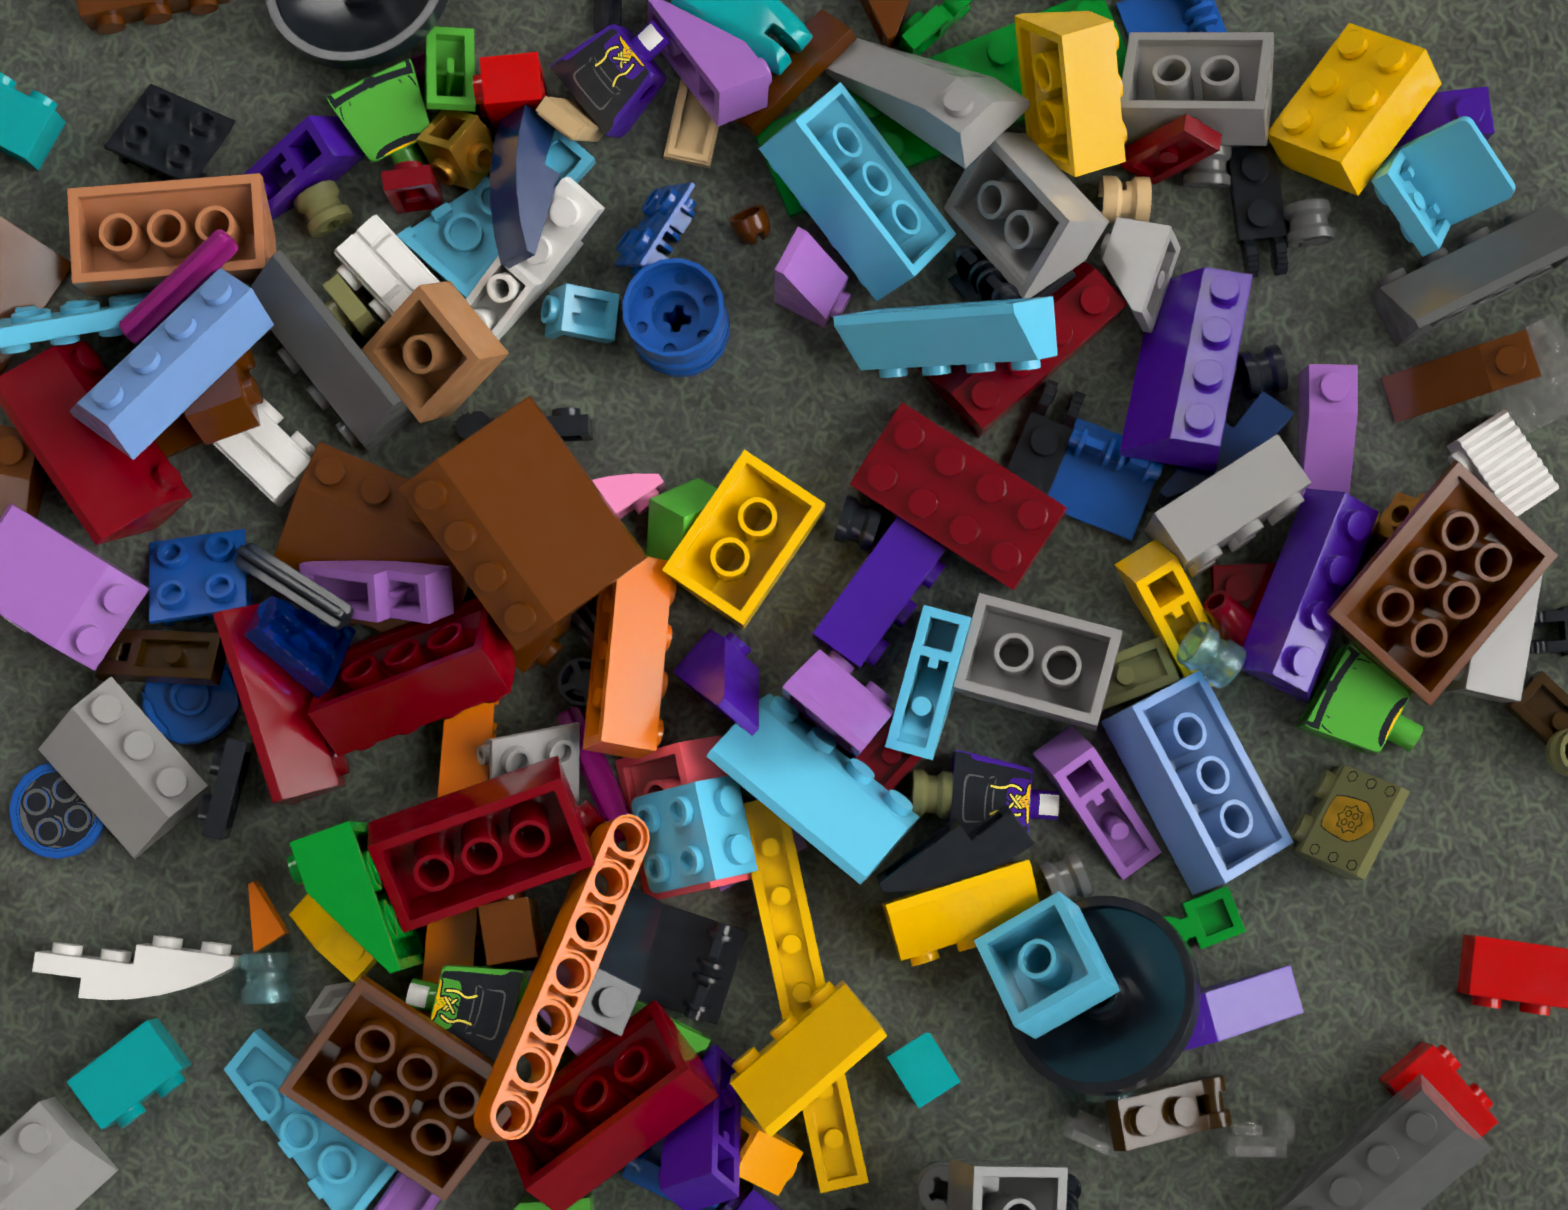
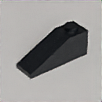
M631 887L574 1025L600 1038L622 1036L642 989L661 910V901Z

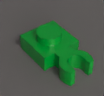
M944 0L939 7L937 5L934 6L925 15L922 11L914 14L901 28L903 35L901 36L899 50L918 56L923 54L946 33L950 26L961 20L971 10L969 5L973 0Z
M1225 885L1181 902L1180 906L1184 913L1182 918L1162 916L1177 929L1186 943L1188 939L1193 937L1198 949H1204L1246 932L1229 887Z

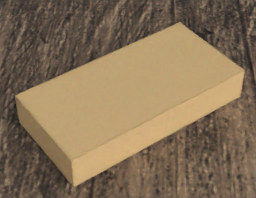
M681 79L665 147L664 159L710 169L719 126L715 124Z
M545 96L536 109L540 117L569 140L595 142L599 141L604 135L603 131L585 109L573 99Z

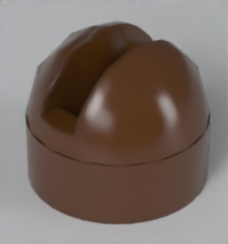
M754 205L745 208L729 219L734 234L741 242L747 245L757 244L756 234H759L761 239L765 240L771 229L770 219L764 205Z

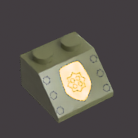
M1347 765L1335 766L1333 772L1325 770L1313 790V795L1319 798L1310 815L1304 812L1299 817L1291 832V838L1296 841L1291 852L1341 879L1365 880L1410 791Z

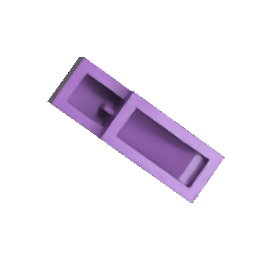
M369 560L309 561L299 564L301 574L353 607L354 613L351 619L378 623L389 618L429 624L454 614L451 566Z

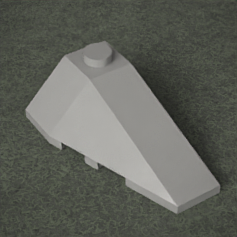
M859 38L826 69L827 75L837 82H841L843 86L964 169L1030 107L1029 100L994 77Z

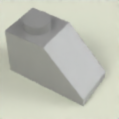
M1117 217L1112 233H1107L1103 239L1101 260L1104 262L1113 282L1142 331L1152 333L1181 247L1171 226Z

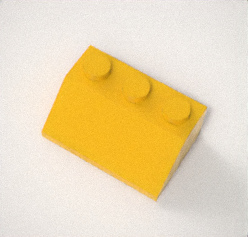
M1090 11L1022 13L1015 15L1022 96L1030 101V107L1024 112L1026 134L1060 170L1074 177L1126 162L1124 144L1127 141V130L1121 113L1120 98L1123 95V83L1118 74L1116 51L1119 48V36L1114 27V21Z
M744 449L662 571L704 604L744 630L824 513L825 503Z
M1019 859L994 867L971 878L944 886L924 889L881 904L899 960L903 961L910 958L912 966H917L939 959L938 949L957 944L959 952L977 947L974 942L975 939L1038 904L1039 898L1030 860Z
M843 980L836 986L830 981L822 985L807 1000L812 1007L798 1019L792 1013L785 1017L770 1031V1035L774 1040L760 1052L754 1046L751 1047L731 1065L736 1072L730 1077V1084L770 1138L887 1037L882 1025Z

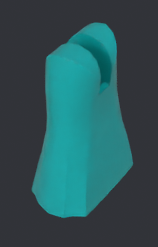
M671 0L670 4L745 41L758 58L761 57L766 61L770 71L779 76L787 69L792 60L788 53L768 36L769 33L797 53H800L813 38V35L804 23L781 0Z

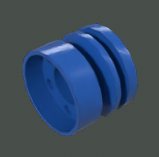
M683 258L660 259L643 267L629 282L622 300L623 321L640 358L654 371L671 377L694 376L711 368L724 354L730 338L729 314L715 277L700 264ZM678 316H685L687 324L681 326L680 332H673L670 323H676Z

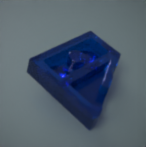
M270 596L258 606L244 636L255 644L260 651L267 654L286 670L298 683L305 686L319 698L332 688L356 630L351 626L334 630L321 624L319 619L305 610L297 609L289 602Z

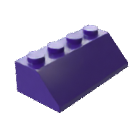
M1203 267L1170 278L1152 333L1144 332L1119 451L1120 456L1216 472L1247 312L1252 274Z
M1306 488L1303 496L1305 501L1298 508L1235 667L1300 701L1310 704L1339 631V627L1326 614V611L1364 568L1376 538L1375 531L1379 524V512L1346 492Z

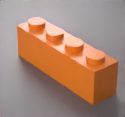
M647 556V559L598 594L583 750L639 759L655 752L662 740L664 724L662 719L659 718L660 705L668 686V675L664 671L665 652L669 649L672 640V627L668 624L669 606L672 604L676 594V581L662 571L668 562L667 560Z

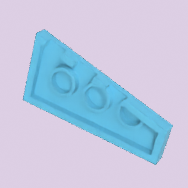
M556 129L545 165L560 174L557 185L565 177H571L578 184L596 164L595 158L576 141L569 140ZM487 176L483 178L474 190L467 191L449 204L447 202L430 212L431 216L413 228L409 226L396 235L443 280L451 281L465 299L498 257L490 208V177Z
M151 292L112 296L108 298L109 306L100 307L99 301L96 300L67 301L64 305L60 306L61 312L51 313V310L47 308H37L36 305L16 307L15 313L11 314V318L0 319V352L3 354L24 352L31 349L30 343L50 340L51 345L72 344L80 340V334L98 332L101 337L123 335L119 327L120 321Z
M260 1028L257 1029L224 1068V1071L261 1121L266 1120L280 1139L278 1142L279 1146L289 1159L294 1158L310 1180L307 1184L319 1200L323 1198L331 1210H365L397 1169L280 1093L278 1089L296 1058Z

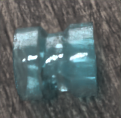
M1200 622L1186 634L1178 648L1176 657L1177 661L1190 671H1201L1203 679L1218 689L1228 685L1237 676L1245 662L1246 650L1233 640L1224 641L1220 638L1217 629L1206 622Z
M290 951L240 954V969L247 974L246 984L241 988V1004H267L291 1001V986L286 982V976H284V972L290 967Z

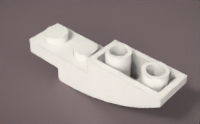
M571 177L562 178L555 187L536 254L509 269L501 265L498 255L465 299L498 340L501 339L568 265L584 244L581 239L605 209Z
M153 935L152 944H137L134 961H130L132 954L130 951L102 949L101 956L97 957L82 955V945L53 942L52 951L35 952L32 972L81 978L78 998L99 1000L137 999L184 990L219 978L242 966L244 955L230 954L232 945L218 942L202 941L201 950L182 948L183 938Z

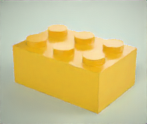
M1348 23L1269 128L1268 139L1281 162L1288 168L1359 196L1442 83L1425 48Z

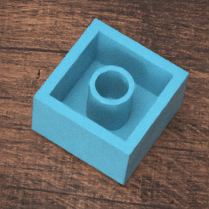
M1059 891L974 940L1014 1027L1034 1039L1121 991L1079 906Z

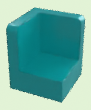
M924 1032L898 1050L894 1051L892 1049L885 1054L918 1108H921L961 1082L929 1032Z

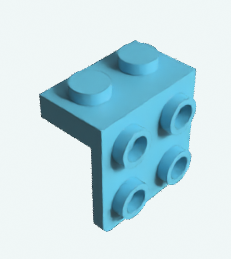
M1467 116L1459 117L1391 151L1372 179L1378 199L1382 204L1389 206L1400 223L1403 236L1408 242L1414 243L1422 257L1440 249L1451 225L1510 199L1516 188L1515 183L1474 121Z
M730 776L696 781L633 799V815L643 820L649 829L650 840L643 863L648 886L653 893H661L758 871L740 785Z

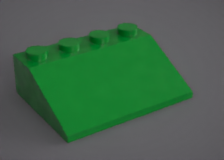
M347 821L289 842L293 854L287 856V863L296 885L304 884L306 892L390 974L424 963L425 951L418 930L414 929L403 932L368 850L369 823Z

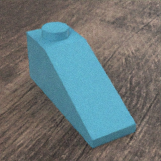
M923 605L886 740V748L933 760L954 695L953 685L971 624V617Z

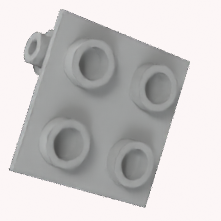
M575 722L486 739L483 745L477 747L476 755L478 762L481 765L487 764L490 767V779L558 755L577 806H579L580 723Z

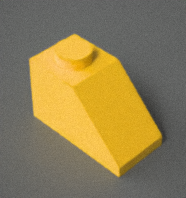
M309 894L289 914L314 948L351 982L357 981L362 974L366 975L378 962Z

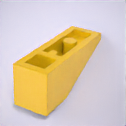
M1153 540L1114 564L1130 596L1156 637L1160 636L1167 647L1173 664L1182 678L1202 669L1212 687L1236 672L1178 558L1157 540Z

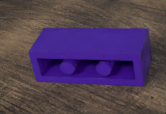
M898 516L817 626L812 637L829 650L839 653L858 671L865 662L873 667L890 644L883 639V636L891 625L895 623L902 628L918 606V604L911 600L921 584L930 589L946 567V565L939 561L945 549Z

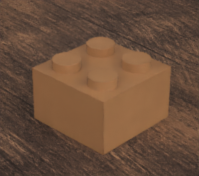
M451 281L419 285L361 349L420 423L451 416L509 354Z

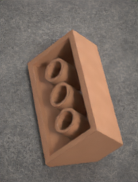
M260 173L67 189L72 284L88 296L153 291L219 229L228 233L238 246L237 253L221 268L245 284L254 283L269 259L276 253L275 231L263 177Z

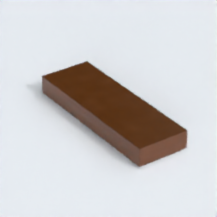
M821 9L805 24L813 38L800 53L791 50L786 45L782 47L788 53L792 62L780 76L771 72L772 82L769 85L767 107L738 118L735 121L757 137L857 39L850 27Z

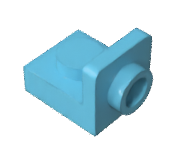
M568 283L551 290L549 295L545 297L541 308V321L546 324L545 337L555 339L566 335L606 344L615 341L619 294Z

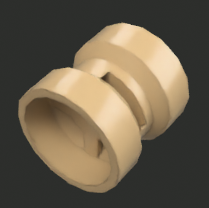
M1101 176L1098 197H1103V208L1100 212L1109 221L1108 224H1114L1117 217L1149 222L1152 201L1150 177L1135 176L1130 181L1121 182L1117 176Z

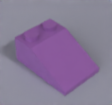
M9 503L0 517V615L58 651L95 671L149 588L124 570L14 504Z
M819 649L782 687V697L791 702L799 712L818 728L831 735L836 743L856 758L894 713L887 706L892 698L872 681L863 686L851 676V672L855 669L854 666L839 653L832 650L827 656Z

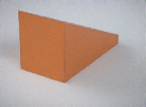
M253 881L248 884L253 953H257L290 932L259 881Z

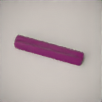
M222 229L216 230L120 321L119 327L126 338L135 344H140L204 282L237 253L238 246L234 239Z
M573 706L562 711L557 716L559 725L580 723L579 769L598 811L606 821L621 815H632L605 754L583 750L586 713L583 707ZM614 830L613 837L615 843L626 840L620 830Z

